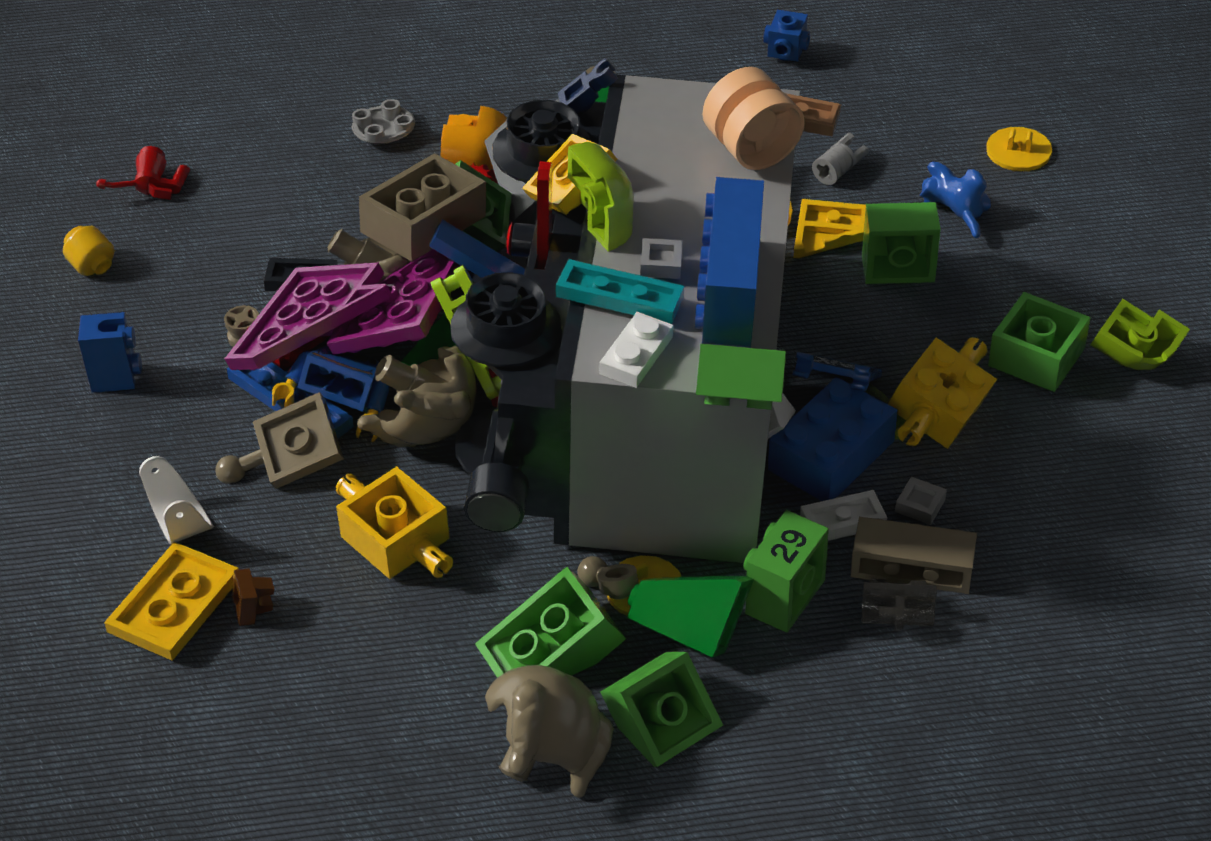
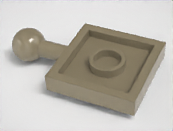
M318 392L253 421L260 449L240 458L234 455L222 457L217 462L215 472L221 482L231 484L240 481L246 471L265 464L269 481L277 489L343 460V454L323 395Z

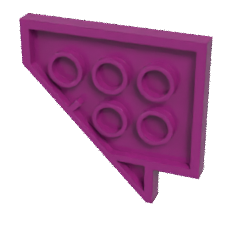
M431 249L377 283L387 284L392 294L390 299L320 337L331 336L327 345L333 355L345 352L356 353L366 348L376 346L387 347L397 342L423 339L428 335L432 324L442 309L430 282L439 277L445 279L453 275V270L461 265Z
M379 262L295 268L224 358L231 370L260 369L390 299L392 294L387 284H377L385 274Z

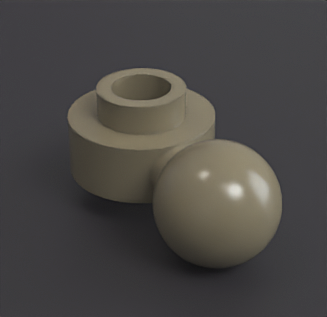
M597 556L586 557L580 562L577 569L578 577L588 587L599 586L600 592L608 595L611 599L629 597L634 586L639 583L635 566L630 564L607 566L606 562Z

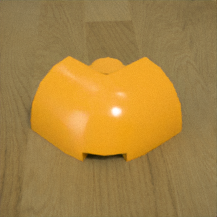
M480 106L478 116L449 114L447 125L443 124L440 157L453 164L461 160L469 166L475 162L476 166L487 164L489 170L493 169L484 141L507 120V117L494 108Z

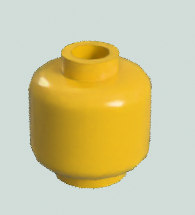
M77 226L66 234L63 242V255L78 273L84 276H90L95 273L100 275L111 267L115 249L110 240L98 228L94 226Z

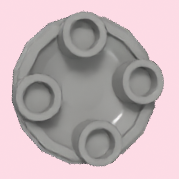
M388 99L383 101L381 106L355 110L352 113L353 123L351 128L354 135L362 141L389 143L407 136L414 129L416 121L412 113L400 106L398 100Z

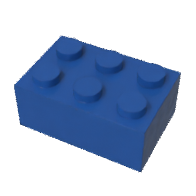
M835 377L793 416L784 429L769 439L768 471L820 501L837 498L895 441L898 409L864 391L850 388L851 384L838 377Z

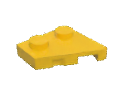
M802 199L794 245V258H802L863 241L866 205Z

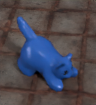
M930 162L927 168L932 177L923 181L920 197L924 198V202H936L948 206L959 218L965 221L973 237L979 238L981 234L980 225L976 219H979L981 214L988 211L991 207L990 198L984 193L987 188L985 178L974 169H968L966 174L959 178L945 165L939 162Z

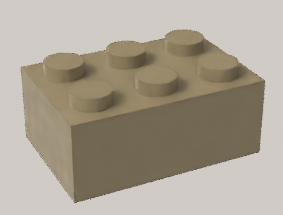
M434 153L359 196L360 232L412 262L432 249L429 245L442 219L463 231L486 216V181Z

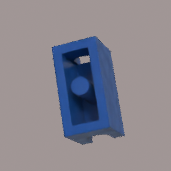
M125 312L80 316L78 343L91 392L135 389L134 374L142 373V361L140 353H134L133 348L136 347L135 330L133 326L128 327Z

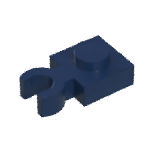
M606 58L601 60L593 68L592 72L588 74L584 71L558 92L559 101L573 108L577 114L587 111L599 97L598 91L612 85L618 79V76L613 72L615 67Z

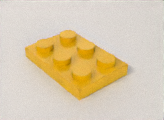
M173 542L104 622L106 631L109 634L173 661L231 591L234 570H239V568Z

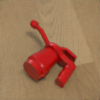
M146 146L140 150L135 159L137 170L135 180L112 183L106 182V179H99L96 185L100 189H105V187L121 188L135 186L143 194H151L154 198L171 200V194H177L181 191L190 168L187 165H179L172 179L161 178L167 165L165 153L158 147Z

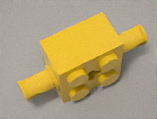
M937 337L933 340L901 381L888 405L898 409L897 414L906 420L897 432L902 442L912 432L913 435L907 441V445L916 446L923 435L927 434L948 449L997 381V378L977 365L987 354V346L983 341L976 350H973L979 339L969 338L962 349L957 352Z
M396 466L367 486L361 483L353 474H346V478L351 484L343 477L338 481L336 492L346 499L336 506L341 537L386 577L391 579L416 561L420 562L436 578L443 577V573L438 570V567L445 574L449 572L453 565V559L438 548L439 545L449 539L446 507Z

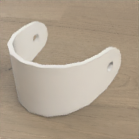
M152 456L142 463L139 471L140 477L159 526L169 544L179 542L214 527L197 498L165 458ZM153 468H158L156 472H152Z

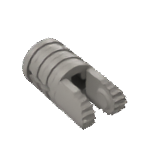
M848 132L813 162V173L821 183L832 185L869 153V149L863 145L853 153L848 146L852 143L854 135Z

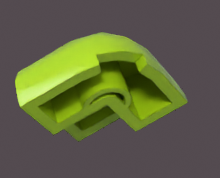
M583 142L569 146L568 178L581 191L580 202L588 210V230L608 252L626 243L632 234L634 192L626 172L599 144Z
M1122 298L1090 346L1122 366L1136 370H1152L1164 363L1175 353L1190 329L1160 309L1153 318Z

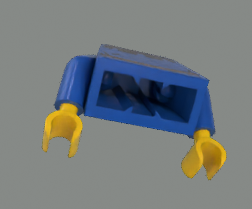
M328 345L317 350L304 351L298 355L284 377L286 382L278 383L273 387L272 406H275L276 402L280 399H285L284 408L294 404V389L299 388L313 394L320 392L324 398L362 412L365 409L367 414L362 416L379 414L384 410L390 387L381 381H376L375 371L379 363L377 359L358 352H345L333 355ZM357 426L356 436L359 438L361 429ZM373 435L371 442H374L377 436Z

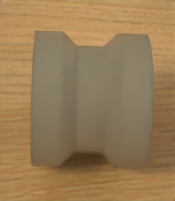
M245 305L236 306L225 314L224 322L228 330V342L232 347L235 346L247 328L259 315L255 308Z

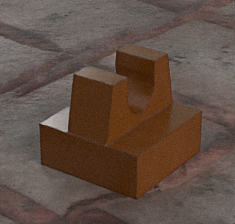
M250 568L234 570L232 600L239 626L255 624L256 614L273 610L270 595L274 594L275 589L272 578L252 577Z

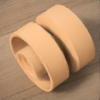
M756 67L737 69L719 80L709 92L702 113L706 127L725 145L726 149L743 167L750 170L766 169L783 160L799 142L805 124L801 109L781 91L779 86L763 70Z

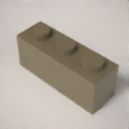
M859 516L852 554L851 577L969 594L977 533Z

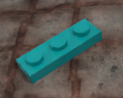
M568 259L556 283V297L631 315L640 312L673 324L684 299L685 286Z

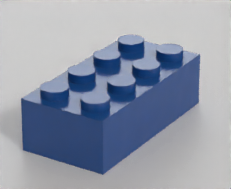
M716 177L715 193L706 194L705 217H712V219H704L703 246H701L700 273L697 287V301H705V304L696 305L695 329H703L702 344L751 348L757 290L764 192L763 180Z

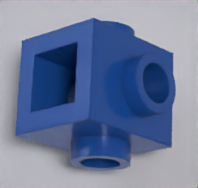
M777 10L772 24L766 25L763 42L768 44V57L779 58L784 61L799 60L802 50H807L810 43V31H807L808 14Z

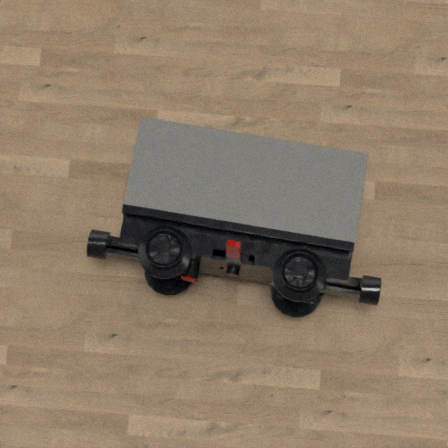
M617 75L618 79L609 86L606 102H594L590 109L582 113L579 112L577 114L573 108L561 103L559 99L555 101L533 100L520 104L510 112L507 118V127L498 133L492 144L493 160L500 170L517 181H522L526 184L538 171L536 225L511 223L507 233L506 247L500 251L501 255L525 268L524 275L513 272L494 273L480 278L470 286L466 294V301L458 306L451 319V338L460 352L477 363L487 365L501 379L497 407L475 414L461 426L455 438L456 458L463 469L471 474L463 508L465 515L472 524L492 532H506L517 528L522 523L524 515L554 518V544L744 563L748 552L757 546L771 410L746 408L747 399L730 398L729 406L704 404L705 396L696 395L700 344H702L703 329H695L696 305L705 304V301H697V287L700 273L701 246H703L704 219H712V217H705L706 194L715 193L716 177L764 181L751 348L777 350L795 148L783 160L766 169L750 170L743 167L726 149L725 145L706 127L703 121L702 113L705 100L716 83ZM781 89L782 92L787 94L800 95L798 90ZM572 134L610 149L618 159L616 163L626 172L634 192L632 234L626 243L609 252L589 232L588 210L582 203L567 215L552 209V162L547 161ZM643 238L682 240L680 279L649 277L685 286L684 299L673 321V338L637 388L600 375L599 362L634 315L556 297V283L568 259L640 275Z

